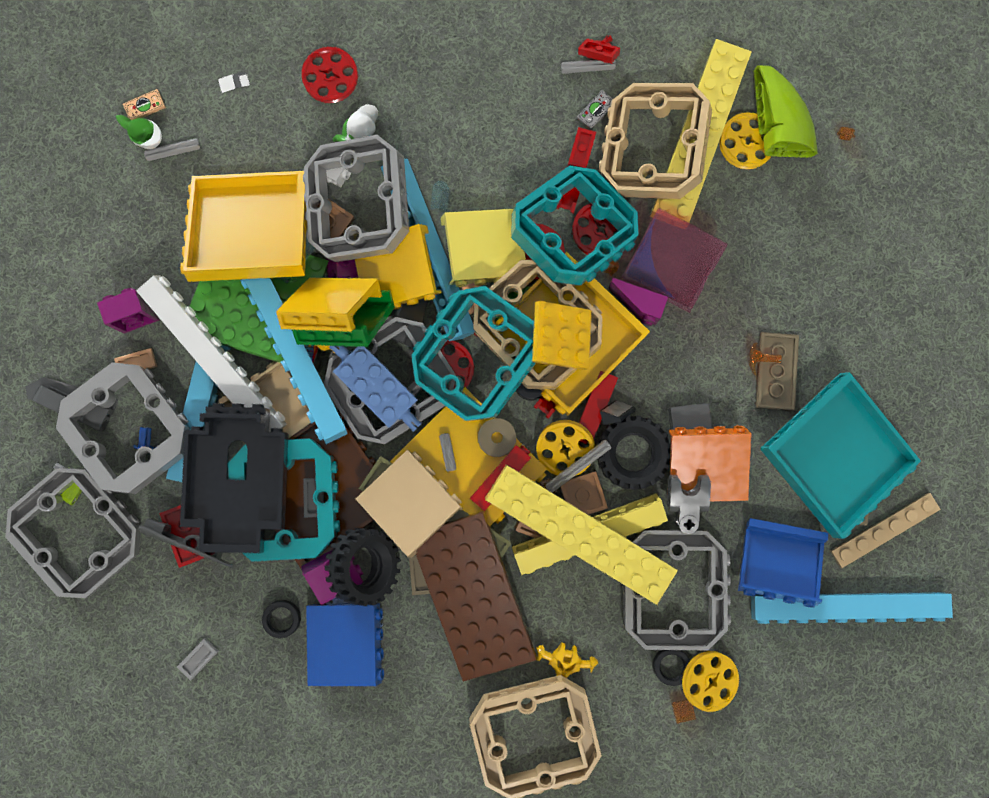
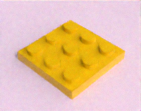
M543 301L535 302L532 362L583 370L589 369L591 310Z

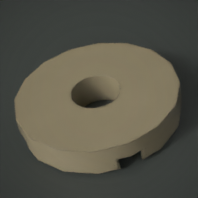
M493 418L481 426L478 432V443L485 454L492 457H502L514 448L516 432L508 421ZM499 432L502 434L503 439L500 443L492 441L491 436L493 433Z

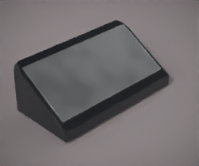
M615 400L600 410L603 424L621 422L635 412L636 408Z

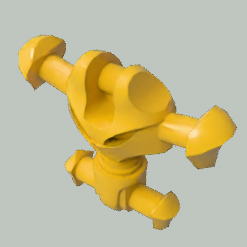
M561 642L553 653L546 651L544 645L536 647L537 660L540 661L541 658L548 660V664L556 671V676L562 675L567 678L569 675L579 672L580 668H589L592 673L594 667L598 664V660L593 656L589 660H581L575 645L572 646L571 650H566L565 643Z

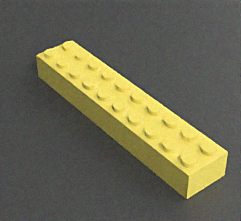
M718 39L715 40L697 87L710 101L712 107L702 182L681 199L657 198L650 217H656L657 220L682 229H686L689 225L752 51ZM693 110L688 112L666 173L684 174L687 152L681 137L684 131L691 127ZM696 139L690 140L689 143H694Z
M508 465L504 466L485 497L486 501L656 605L678 571Z

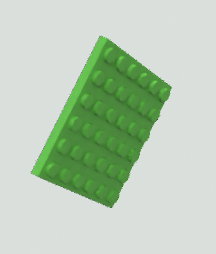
M306 254L305 276L270 278L282 303L284 304L309 278H324L328 260ZM240 279L200 281L189 307L195 311V317L199 322L202 321L209 328L208 332L212 337L215 336L222 345L279 363L284 360L281 354H276L273 348L275 341L273 337L268 338L264 329L267 325L265 321H260L256 313L259 309L256 304L252 305L248 297L251 293L248 288L244 289Z

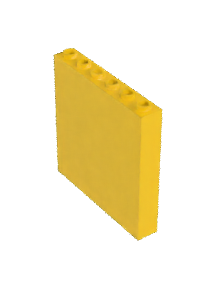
M304 171L192 176L191 184L188 186L190 199L187 200L188 215L185 216L187 230L184 231L185 246L182 247L184 261L180 264L181 273L185 275L187 281L305 276L307 231L305 212L307 210L304 200Z
M568 252L565 253L575 265L578 263ZM540 278L523 294L520 305L518 304L514 307L534 321L535 302L543 301L559 304L558 297ZM595 278L591 282L586 281L582 285H575L574 288L578 292L582 291L588 297V302L592 306L596 305L602 312L601 348L589 358V369H577L555 390L540 389L542 391L541 395L547 401L552 400L556 404L555 409L562 415L566 414L568 416L650 333ZM565 294L563 296V299L565 301H571L573 299V296L571 294ZM501 316L495 322L496 326H499L503 323V316ZM510 328L505 331H498L504 339L513 338L517 340L520 345V352L527 344L525 339ZM488 329L487 332L501 346V342ZM511 345L505 348V351L509 354L514 353L516 350ZM536 362L533 370L539 375L550 364ZM600 370L603 371V372H605V373L597 380L598 375H599V373H600Z
M466 387L463 389L462 392L482 405ZM445 406L390 462L394 463L406 450L411 453L415 451L423 459L420 463L424 467L428 465L436 473L433 477L437 481L441 479L449 487L446 491L451 496L455 494L462 501L460 506L463 510L472 515L483 510L470 497L507 455L492 457L485 454L479 446L478 432L486 421L493 418L465 421ZM495 432L492 434L491 439L494 443H500L503 436L501 433ZM444 433H449L456 463V470L447 472L439 438ZM516 438L514 447L516 445L520 447L523 444ZM530 453L531 459L519 473L539 483L546 476L544 472L547 469ZM493 504L484 511L489 526L494 522L498 524L505 517L504 511Z

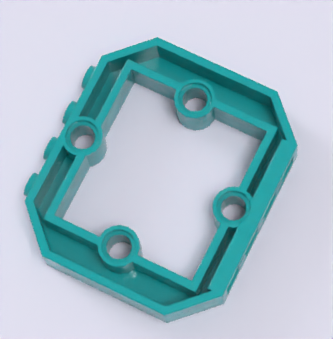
M568 166L519 201L512 212L511 238L553 282L582 285L586 281L591 282L597 276L596 273L598 271H605L609 267L612 260L616 262L620 259L625 250L629 252L636 245L634 241L638 237V212L595 169ZM574 187L592 204L590 212L594 218L598 220L607 219L618 230L608 240L599 241L595 249L576 265L560 250L561 238L555 233L545 234L531 220L542 210L547 213L555 211L561 196Z
M486 286L459 290L456 294L453 293L450 296L447 307L440 310L434 325H430L424 333L426 336L422 341L417 342L413 348L414 352L411 356L415 383L465 421L494 418L498 416L536 364V362H532L534 321ZM474 303L489 313L488 324L491 328L497 331H505L510 328L527 341V344L510 367L502 366L497 370L496 380L498 383L482 405L462 392L464 382L460 377L455 375L442 377L429 367L445 342L455 337L456 327ZM503 316V323L496 326V317ZM444 325H448V333L442 335L441 328ZM506 371H510L512 378L505 382L503 374ZM455 380L456 388L451 391L448 387L449 382Z
M313 439L288 440L287 470L293 467L295 460L315 459L316 491L313 494V501L317 505L318 537L298 538L297 533L291 529L281 530L276 534L275 540H264V553H243L251 562L319 557L337 537V532H340V521L336 520V512H339V501H336L335 493H338V481H335L334 473H337V461H334V458ZM246 444L228 463L229 480H246L248 452ZM322 492H326L329 496L326 503L320 501L319 497ZM284 534H288L291 537V542L288 545L282 541Z

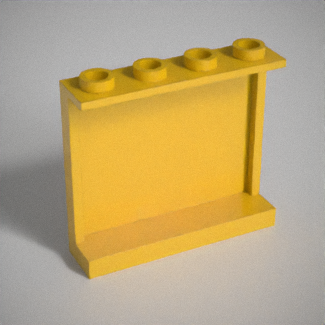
M417 224L410 226L408 234L391 254L355 259L359 278L378 279L380 290L391 291L395 306L393 310L402 308L401 305L405 303L407 305L419 303L418 300L423 298L425 301L435 299V295L442 293L441 290H436L425 240V234L429 233L426 225Z
M309 278L276 311L281 329L352 332L355 328L352 318L355 312L369 297H382L378 279Z

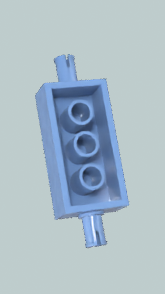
M330 346L329 348L342 359V363L333 372L388 428L397 420H402L414 432L422 424L410 412V407L418 399L367 347L358 346L354 351H349L345 346H338L339 349L336 346Z

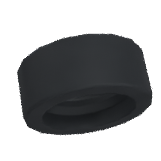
M287 600L273 602L267 606L262 616V625L266 633L279 639L286 638L296 632L301 622V614L298 607ZM281 607L287 608L293 616L292 625L283 631L276 630L270 621L272 612Z
M660 650L653 659L652 667L654 674L665 685H681L684 670L690 659L681 650ZM676 655L682 660L683 671L678 677L668 678L661 672L660 665L664 657Z

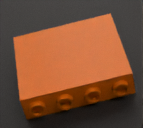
M715 426L714 429H706L705 427H694V429L676 427L674 430H669L671 436L670 475L678 476L681 481V489L687 491L693 489L697 485L699 475H708L711 481L710 502L748 501L751 433L744 426H734L733 428Z

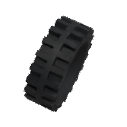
M638 415L628 416L621 422L609 425L602 433L597 444L599 445L606 440L611 445V449L598 458V466L604 473L603 475L612 484L623 489L639 490L655 485L656 482L665 476V472L670 468L671 443H669L667 438V432H664L661 429L662 426L654 423L652 419L643 418ZM630 435L645 439L651 449V459L648 465L638 471H629L623 468L618 463L616 457L618 443L624 437Z
M364 528L348 529L345 531L346 535H339L337 537L339 541L337 544L332 543L330 546L333 551L332 554H327L326 556L327 559H330L329 565L325 566V570L329 571V576L325 577L326 582L332 583V586L329 588L330 591L337 593L335 597L344 600L343 602L361 606L377 605V601L383 602L385 600L384 594H391L393 592L390 588L392 584L396 585L398 582L395 579L396 573H400L401 570L397 568V563L401 562V559L396 557L395 554L399 551L398 547L392 546L394 541L386 537L387 534L385 532ZM361 548H366L371 555V572L362 584L357 585L350 577V563L355 552Z

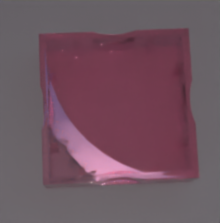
M659 207L621 278L641 288L667 296V302L690 313L703 290L708 276L715 269L728 243Z

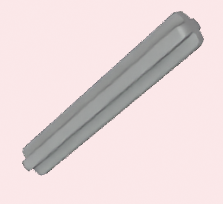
M606 440L601 442L545 485L546 489L550 492L557 490L610 450L611 445Z

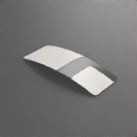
M246 71L218 79L222 93L250 85Z

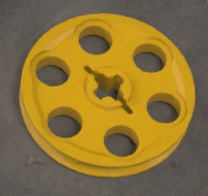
M747 112L733 116L725 124L719 140L720 150L724 158L733 166L741 169L758 168L771 158V156L765 155V158L760 160L755 156L756 151H762L765 154L764 141L759 133V127L752 128L749 125L750 120L758 122L756 113ZM738 123L741 128L740 131L732 130L731 124ZM747 137H750L751 142L749 145H747L746 140H744ZM728 139L732 140L734 147L727 148L725 141ZM740 153L744 154L747 158L746 162H739L737 155Z
M558 420L543 429L537 441L536 452L540 463L547 471L554 475H559L564 470H559L557 463L564 462L568 468L575 463V458L583 457L595 448V443L591 433L580 423L572 420ZM570 426L575 430V433L567 435L564 432V428ZM554 432L556 434V439L552 441L548 440L546 438V433ZM579 440H588L589 446L586 448L581 447ZM563 442L566 447H570L568 453L565 450H561ZM548 449L552 451L553 456L545 458L542 454L543 450ZM587 466L585 469H583V470H582L581 472H579L577 475L583 473L589 466Z
M705 651L693 657L687 664L682 678V688L687 700L693 706L706 712H714L726 707L735 697L739 686V674L736 665L729 657L717 651ZM714 657H718V664L712 667L711 660ZM700 664L702 667L699 674H695L694 668ZM730 669L731 675L729 678L725 679L724 672L725 670ZM710 678H712V684H710V682L708 681ZM693 684H697V691L691 694L690 687ZM726 688L727 695L724 698H721L720 692L722 689ZM710 696V703L704 706V698Z

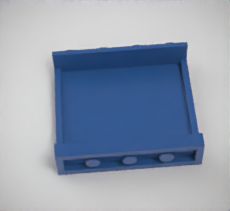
M750 518L745 528L738 591H742L744 595L748 596L763 595V598L768 600H775V598L783 599V602L789 604L799 602L803 603V606L810 608L822 603L819 595L824 543L828 541V533Z
M380 603L374 606L321 604L306 606L308 686H377L382 683L384 669L382 668L381 660H383L384 651L381 648L383 629L381 628L380 620L383 617V610L380 608Z

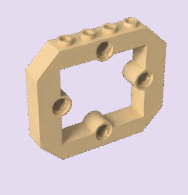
M632 83L612 100L611 107L608 108L609 122L605 126L606 141L602 144L603 159L599 162V171L602 172L607 182L622 197L681 199L699 185L703 179L712 116L710 101L693 83ZM630 109H651L657 118L666 117L671 109L693 110L691 127L685 130L681 137L687 152L684 174L658 173L656 167L649 163L642 165L638 172H621L623 153L629 144L626 134ZM696 139L694 143H689L690 140ZM653 174L651 178L646 179L647 175Z
M520 260L489 288L512 306L520 305L522 301V290L536 277L541 278L543 283L558 297L560 305L591 310L589 358L601 348V310L596 305L592 306L588 302V297L582 291L578 292L574 288L575 285L553 282L533 260ZM511 292H516L518 294V297L516 299H510L508 298V294ZM565 294H571L573 296V299L571 301H565L563 299V296ZM475 304L473 326L475 334L505 366L510 367L520 353L518 341L513 338L504 339L497 330L491 328L488 324L489 313ZM488 329L501 342V346L487 332ZM511 345L516 350L514 353L509 354L505 351V348ZM549 365L538 375L532 368L522 384L527 389L555 390L577 369Z
M562 675L484 694L469 718L485 786L506 798H523L529 794H541L544 790L560 789L568 784H580L588 779L601 758L600 747L585 689ZM566 697L571 716L565 719L563 728L567 739L578 743L581 757L554 764L540 763L535 769L504 776L501 761L507 756V745L502 736L494 735L490 716L518 709L523 714H530L536 710L539 703ZM525 698L531 699V702L528 704H523L521 701ZM573 726L579 727L575 732L570 731V728ZM495 746L502 747L499 751H494L492 748ZM543 774H549L547 778L540 777Z

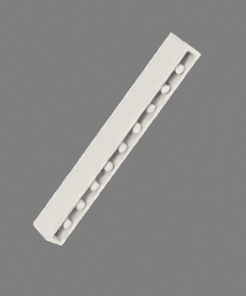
M153 275L136 290L232 404H244V407L252 408V404H263L264 408L270 409L269 432H271V428L282 429L287 425L285 417L279 411L276 412L270 399L262 396L258 385L246 377V371L234 363V357L228 351L225 352L222 349L221 342L215 336H211L207 325L202 321L199 322L195 317V311L182 302L184 300L183 297L171 289L170 282L164 276Z

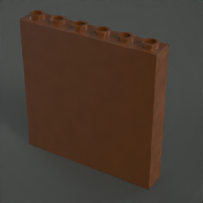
M339 409L337 412L347 430L346 435L326 444L324 439L319 440L315 432L318 427L313 422L288 438V440L313 439L334 458V461H337V473H334L335 481H338V493H335L336 501H339V512H336V520L340 521V532H337V537L339 535H346L345 531L348 529L365 528L374 521L356 498L363 492L359 487L376 463L372 456L369 458L365 453L367 448L361 440L358 442L350 426H346L343 421L344 417ZM315 459L295 460L293 467L287 470L285 529L295 531L298 538L318 537V518H304L303 478H316ZM324 492V503H326L329 496ZM274 529V530H275L276 533H278L279 531L285 530V529ZM288 534L283 535V543L288 545L291 542V537ZM337 537L331 542V544H337L339 542ZM331 544L322 552L321 555L332 550V548L330 547ZM316 558L295 559V561L301 568V566Z

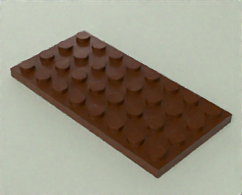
M484 511L445 523L416 550V557L462 680L467 681L536 661L537 655Z

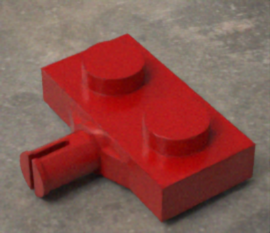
M608 35L602 41L586 38L578 48V55L612 64L620 55V47L610 45L613 39L611 36L608 37Z

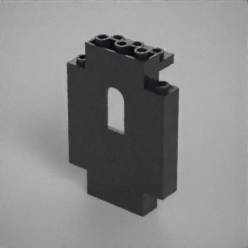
M212 403V407H206V413H200V421L205 422V431L204 427H191V430H185L180 527H200L199 552L264 553L265 529H285L289 434L283 432V429L271 428V432H269L270 409L264 408L263 404H252V408L244 407V404H232V407H225L223 403ZM241 440L248 448L246 480H227L229 447L234 441Z

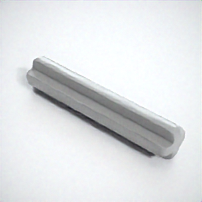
M599 60L561 63V72L563 74L614 70L616 68V61L612 64Z
M195 138L145 150L144 156L147 161L182 154L199 150L200 143Z

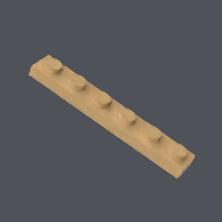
M927 493L832 549L830 552L839 567L843 568L941 509L931 493Z

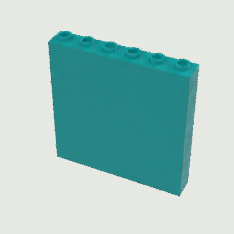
M850 372L838 374L760 448L831 537L840 539L848 537L852 532L851 530L865 520L864 517L878 507L877 504L881 500L886 499L894 487L902 484L903 478L914 472L917 468L916 466L921 462Z

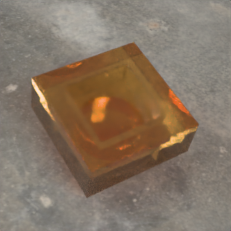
M687 699L671 703L677 724L696 719L693 705Z

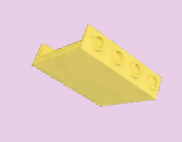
M514 209L445 212L443 214L441 226L445 225L452 273L450 285L465 287L471 283H474L475 286L485 285L486 282H493L495 284L520 260H526L525 252L511 238L512 212Z

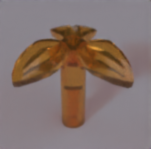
M755 342L749 354L750 369L754 375H757L755 370L757 362L781 363L782 356L763 354L761 351L756 350L758 343Z

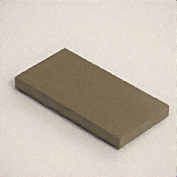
M760 332L755 408L795 411L799 335Z

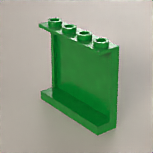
M381 290L382 297H369L352 316L355 325L352 332L292 330L296 344L368 347L395 308L391 291Z

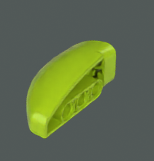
M764 65L756 66L753 72L759 133L765 135L763 137L765 155L801 158L817 155L814 124L800 94L775 68Z

